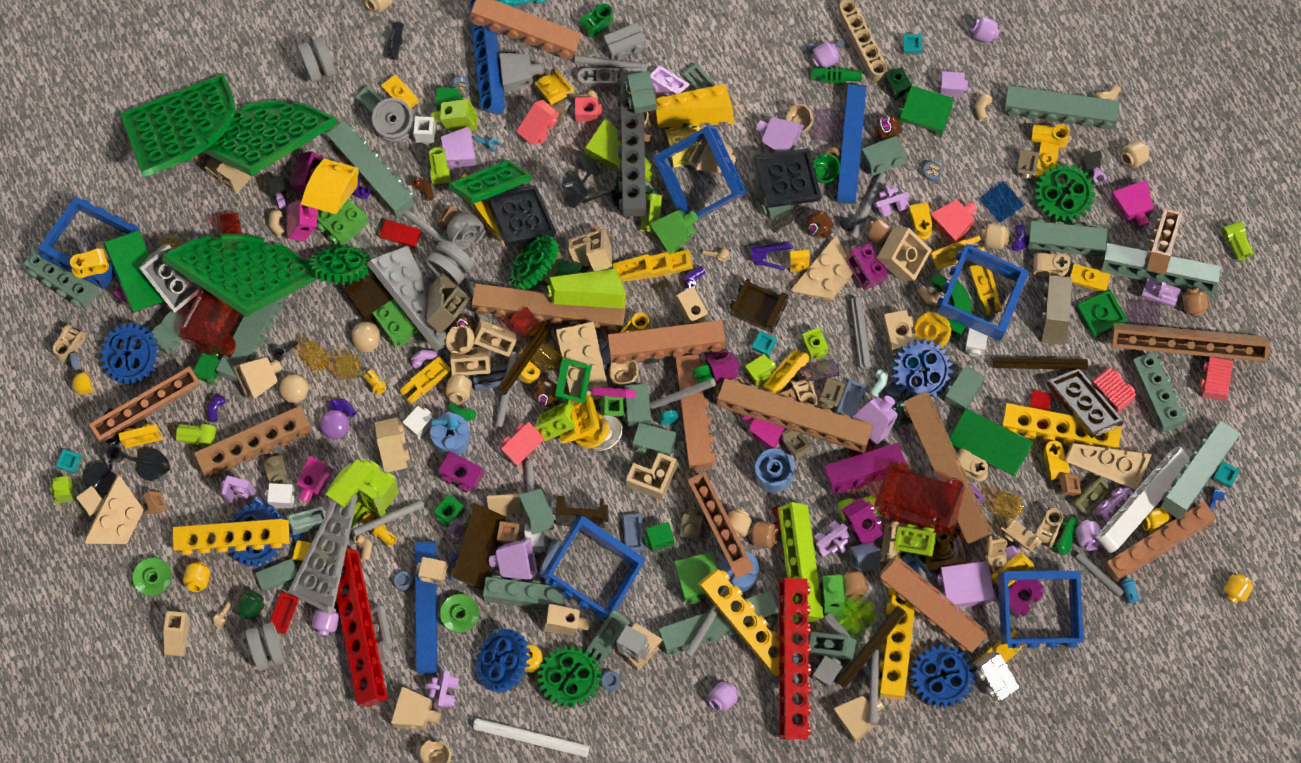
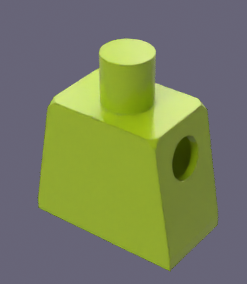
M469 99L443 102L441 104V111L432 112L435 123L442 122L446 130H461L469 127L470 131H477L478 114Z

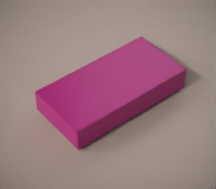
M594 387L593 395L633 398L636 397V391L634 389Z

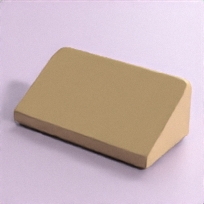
M519 494L487 496L488 509L501 515L522 514Z

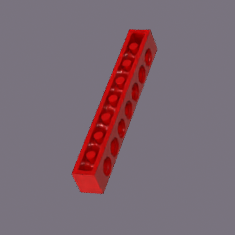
M347 548L336 596L337 606L339 608L340 623L343 629L344 643L348 655L347 660L350 665L351 680L354 686L357 706L371 707L388 700L359 551Z
M808 578L779 579L780 740H808V736L811 733V726L808 723V715L811 713V706L808 703V695L811 692V687L808 683V675H810L811 671L810 664L808 663V655L811 650L808 643V635L810 634V624L808 623V615L810 614V604L808 603L810 584L808 583ZM794 593L798 596L797 604L792 601ZM794 614L798 616L797 624L792 621ZM794 634L798 636L797 644H794L792 641ZM794 654H797L799 658L797 664H794L792 661ZM794 674H797L799 678L797 684H794L792 681ZM794 694H797L799 698L796 705L792 701ZM795 714L799 718V721L796 725L792 721V718Z

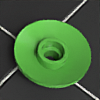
M147 558L141 561L133 572L134 586L140 593L147 596L163 593L169 587L172 580V572L169 565L159 558ZM152 576H157V579L154 582L150 581V578Z
M456 594L445 600L440 610L443 625L448 630L456 633L471 630L477 624L480 615L476 601L464 594ZM459 612L464 613L462 618L457 617Z

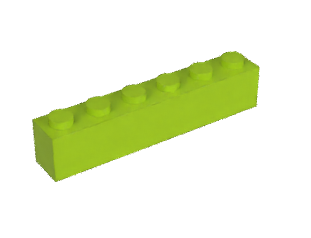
M791 502L778 508L787 578H808V583L810 584V594L808 595L810 614L808 615V623L824 618L809 509L808 505ZM794 593L792 601L797 604L798 596ZM796 614L793 615V621H798Z

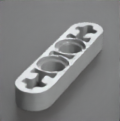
M583 68L578 72L577 76L579 84L584 87H617V79L621 74L620 72H646L647 70L644 68ZM585 74L589 77L586 81L583 78ZM602 74H607L610 77L607 81L599 79Z

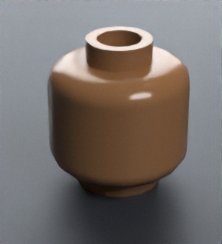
M883 219L871 221L867 226V237L879 247H883L894 227Z
M1197 286L1188 288L1187 292L1182 295L1184 311L1189 313L1190 316L1202 315L1209 307L1207 293Z
M757 522L749 530V539L752 540L753 545L756 547L772 548L778 542L779 530L772 523Z
M855 569L845 572L843 576L844 596L850 600L863 598L868 591L865 575L861 572H856Z

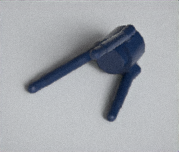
M908 553L902 557V560L917 572L920 566L931 577L932 574L920 560L918 554Z

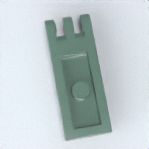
M616 610L612 611L586 651H589L590 654L594 649L595 652L592 656H595V659L601 654L598 662L602 664L630 621Z

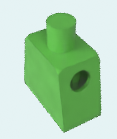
M680 210L650 225L668 253L672 254L678 252L696 233L692 224L698 220V216L694 211L685 214L684 211Z
M822 576L824 616L828 613L833 615L844 614L843 576Z

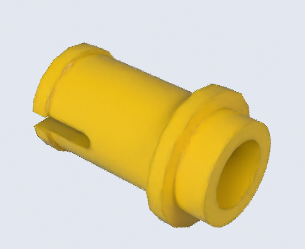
M374 370L368 371L370 376L365 374L364 379L373 388L372 391L377 394L383 393L386 390V383L379 379Z

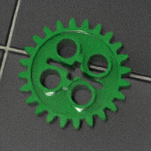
M1058 163L1056 169L1051 165L1049 168L1050 172L1044 170V176L1039 175L1038 179L1040 182L1035 184L1038 189L1034 190V194L1038 195L1034 201H1040L1037 208L1043 207L1041 214L1048 212L1047 219L1054 216V222H1057L1058 218H1060L1063 223L1066 219L1072 223L1073 217L1079 221L1080 215L1085 217L1087 214L1085 210H1091L1092 207L1090 205L1094 204L1095 201L1092 198L1096 195L1095 192H1091L1094 190L1095 185H1089L1093 179H1086L1088 172L1082 174V167L1075 170V164L1068 168L1067 163H1065L1063 168ZM1057 178H1064L1066 180V183H1059ZM1074 180L1068 193L1064 196L1059 206L1056 207L1055 204L1061 197L1062 192L1065 191L1070 181ZM1073 188H1080L1082 190V193H1075ZM1047 193H1054L1056 195V198L1050 199L1047 196ZM1063 203H1070L1072 205V208L1066 209L1063 206Z
M542 235L541 238L537 236L535 241L531 240L530 245L526 244L525 249L520 250L521 254L516 255V261L512 262L514 266L509 269L511 271L508 274L510 276V283L519 290H525L526 288L530 289L532 284L535 286L538 280L542 281V276H547V271L552 269L551 265L556 263L554 259L558 257L557 252L559 251L557 241L549 235Z
M338 245L335 248L329 246L328 250L322 248V252L316 251V255H312L309 263L312 276H315V279H320V282L327 281V284L334 282L335 285L339 282L342 285H345V282L352 284V280L359 282V278L364 279L365 275H369L371 269L367 264L371 258H369V254H366L365 251H360V248L353 249V246L346 248V245L342 248Z
M564 645L563 651L556 647V654L549 651L550 659L547 657L543 658L546 664H540V669L543 671H538L537 674L539 677H543L538 679V684H543L540 687V691H546L544 698L550 696V704L557 701V707L559 708L561 704H564L566 710L569 704L575 709L577 703L583 707L584 700L590 703L589 696L596 697V693L593 690H600V686L596 683H601L602 681L601 678L597 677L602 673L601 670H596L599 667V663L593 664L595 656L589 658V651L583 654L582 647L576 651L574 645H572L571 650H568L567 646ZM570 660L573 665L565 667L562 665V662ZM578 663H580L581 666H579L573 673V679L570 678L565 684L564 688L561 691H559L558 689L566 681V675L570 676L573 670L575 669V666ZM585 671L589 676L586 679H582L578 674ZM557 675L561 678V681L554 683L550 678ZM569 687L576 688L577 692L575 694H569L567 693L566 689Z

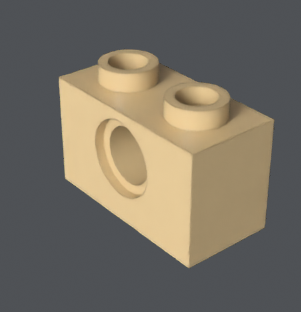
M907 310L884 314L883 321L891 356L896 355V352L902 353L901 346L908 348V341L914 345V339H917L915 333L912 334L913 320L911 316H908ZM903 330L906 334L898 335L896 331Z
M481 319L474 331V344L508 357L517 341L515 332Z
M481 346L472 347L465 354L451 352L452 376L491 373L489 349Z

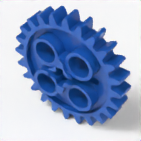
M123 323L122 328L119 326L115 327L116 332L109 331L110 338L104 337L107 344H101L105 350L100 351L101 354H104L100 361L106 363L102 368L108 369L106 375H112V380H118V383H125L126 385H130L131 382L132 384H138V380L141 382L145 381L144 376L151 377L150 370L156 371L153 364H159L155 358L160 357V354L156 353L160 347L154 345L158 340L151 339L154 333H148V328H142V325L139 324L135 326L134 323H129L128 326V324ZM123 340L124 346L120 348V342ZM139 341L142 342L140 349L137 348ZM120 359H122L123 362L121 367L118 366ZM140 360V366L137 368L136 362Z
M922 338L920 343L918 339H914V345L908 341V348L901 346L903 352H896L899 358L892 359L896 366H892L891 369L896 370V373L892 374L891 377L897 378L894 384H900L898 391L905 390L904 396L910 395V398L922 392H928L931 396L937 398L936 392L944 393L942 386L948 387L946 380H952L948 373H953V370L948 369V367L953 365V363L947 362L951 356L944 355L946 348L939 350L940 343L934 345V340H929L927 343V340ZM931 353L933 360L928 364L926 356ZM913 357L915 363L912 367H909L908 359ZM925 367V370H923L922 373H920L919 369ZM932 372L936 373V380L934 382L930 381V374ZM914 376L918 378L916 386H913L911 383Z
M252 504V508L249 505H245V511L239 508V515L232 514L234 521L228 520L227 522H247L251 518H254L255 521L283 518H276L278 512H272L271 507L265 509V505L260 504L258 507L257 504ZM232 533L229 535V541H230V542H231L232 539H233V534H232ZM248 533L247 540H250L251 534ZM270 545L264 546L260 553H257L252 547H246V551H234V548H230L228 553H235L233 559H239L240 564L246 562V566L251 567L253 563L254 567H259V563L262 566H266V560L272 563V556L279 557L277 550L283 551L284 549L270 548Z
M501 628L500 632L495 630L494 636L488 635L489 641L483 640L485 646L478 648L481 654L476 655L479 661L475 665L479 666V668L476 669L475 673L480 674L477 679L482 681L481 685L485 686V689L496 693H505L506 690L511 691L512 686L518 687L517 680L523 681L522 674L527 675L524 669L525 667H530L526 662L531 659L527 655L531 649L526 647L528 642L524 640L525 637L520 635L519 632L508 628L506 630Z
M940 644L939 649L936 650L934 645H932L931 652L924 649L925 656L918 654L920 661L914 660L913 662L917 668H911V672L916 674L910 677V680L916 681L912 684V688H918L915 693L916 695H923L921 701L929 700L928 706L934 702L936 709L939 707V704H942L943 708L946 709L949 703L954 708L955 701L962 704L961 697L967 699L968 695L966 692L972 693L973 689L969 685L975 684V681L970 679L976 675L974 672H970L974 665H967L970 662V658L963 659L965 652L957 654V647L951 651L949 644L946 649H943L942 644ZM948 660L952 661L954 663V667L947 668L945 667L944 662ZM931 666L935 669V673L928 674L925 668ZM957 670L960 671V673L951 674V673H953L954 671H957ZM940 673H943L944 676L947 675L946 680H943L942 677L938 678ZM935 679L929 683L926 682V680ZM952 679H958L961 685L955 687L950 683V681ZM933 685H939L942 688V691L936 693L932 690L931 687Z

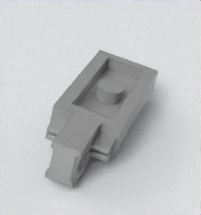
M379 606L370 611L380 662L387 663L392 661L390 650L392 649V642L385 609Z

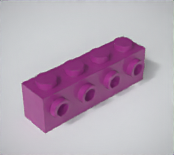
M895 443L825 465V477L832 494L844 493L854 487H863L867 483L879 482L886 477L902 474L906 471V461L899 444Z

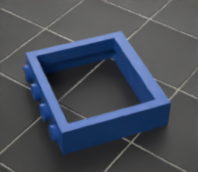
M706 126L653 156L657 164L656 169L660 171L663 177L662 182L669 190L671 202L678 211L682 210L685 214H688L692 210L668 159L706 138L731 194L697 212L698 220L747 193L716 126Z
M75 197L41 243L38 251L40 257L72 273L71 257L52 247L79 210L125 234L140 230L137 225L129 224L123 221L121 217L107 213L102 207L97 208L86 199L81 200ZM109 262V269L106 272L82 279L105 290L116 274L111 262Z
M966 243L964 249H959L955 257L958 262L951 267L949 275L952 276L944 284L943 290H945V294L940 295L936 305L939 306L937 313L1000 341L1007 330L1029 271ZM965 259L1015 281L998 326L947 304Z
M580 516L575 519L541 577L546 580L545 583L549 586L560 589L562 591L561 594L565 597L576 600L581 608L591 610L597 619L607 620L611 612L617 610L646 559L586 517ZM579 529L631 564L605 609L553 574Z
M1009 571L998 573L1001 645L1008 644V648H1020V644H1027V648H1039V644H1046V648L1058 647L1059 643H1065V647H1077L1076 643L1084 642L1080 571ZM1068 580L1071 637L1011 638L1008 581Z

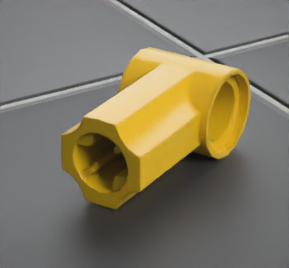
M1063 124L1055 127L1034 125L1032 142L1060 145L1059 148H1063L1069 142V128Z

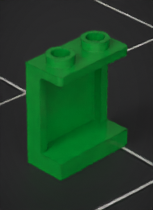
M911 86L910 91H906L903 102H906L904 108L900 107L897 118H900V124L903 126L904 122L926 128L935 131V136L942 138L953 108L954 98Z

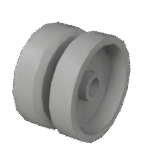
M322 37L313 40L315 52H312L307 42L298 45L312 83L321 80L322 76L319 68H322L327 78L336 75L333 58Z
M398 98L384 99L377 104L373 111L372 121L379 136L385 141L392 143L403 142L409 138L414 131L415 119L408 104Z
M443 239L436 246L437 253L432 252L425 262L438 277L444 273L453 283L459 286L464 279L463 273H469L474 267V262L461 248Z
M273 621L263 624V638L256 627L246 630L248 647L258 671L269 668L268 655H270L273 664L276 666L286 663L283 648Z

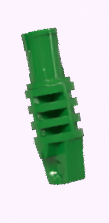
M844 67L812 68L811 80L820 81L821 83L835 82L841 84L845 83V81L862 82V70H846Z

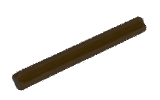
M547 321L542 323L498 386L497 391L502 395L508 393L552 330L551 323Z
M994 357L992 366L993 368L1076 370L1080 368V370H1087L1088 359Z
M900 606L895 607L837 679L836 682L843 688L848 686L906 614L905 610Z

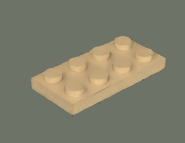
M594 322L556 330L562 358L592 366L587 395L592 397L593 400L601 399L603 396L593 395V388L608 387ZM568 367L566 378L570 396L578 398L584 369Z

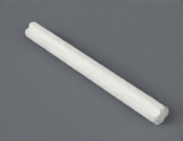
M478 718L475 719L473 728L478 731L587 757L589 753V746Z

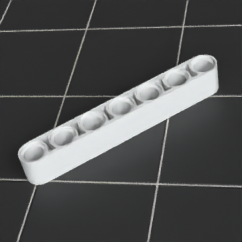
M1181 446L1175 447L1166 455L1097 534V540L1109 553L1114 552L1124 543L1162 499L1166 490L1171 489V484L1176 476H1182L1180 471L1186 463L1190 465V457Z

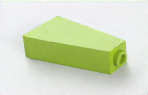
M604 119L585 147L586 154L619 173L618 165L622 164V158L618 157V147H622V141H618V129L609 120ZM645 158L646 182H650L654 175L653 167ZM629 159V160H628V162H630V163H633V162L636 161L635 159ZM635 176L628 177V179L634 180L637 178Z
M616 268L550 277L549 285L546 287L547 295L551 297L553 304L625 308L626 293Z

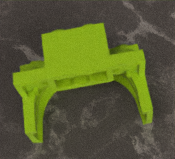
M356 459L354 463L347 465L337 475L325 494L342 508L347 506L355 494L358 495L351 525L352 529L367 511L376 518L387 515L385 510L399 493L395 477L388 471L382 472L379 469L380 466L372 460L368 462L365 459L363 461Z

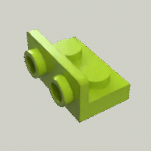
M570 400L539 414L534 428L545 438L544 441L553 439L575 428L576 424L570 418L574 406Z
M914 525L898 526L894 550L932 557L937 533H935V529L923 527V530H917V526Z

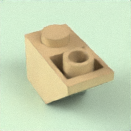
M166 612L164 655L185 656L190 618L187 613Z

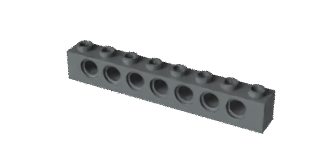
M643 71L620 72L621 79H617V90H621V96H617L618 107H621V113H618V124H621V130H618V141H622V147H618V157L622 158V164L618 165L619 175H622V181H619V193H623V199H619V210H623L624 217L646 216L644 112L635 114L634 110L627 111L630 108L628 98L631 97V94L626 93L625 81H628L627 75ZM630 124L635 125L634 128H628L627 126ZM633 141L636 144L628 145L627 143ZM629 159H635V160H636V161L633 162V163L628 162ZM629 176H635V177H637V178L634 179V180H629V179H628ZM630 193L637 194L635 197L628 196Z

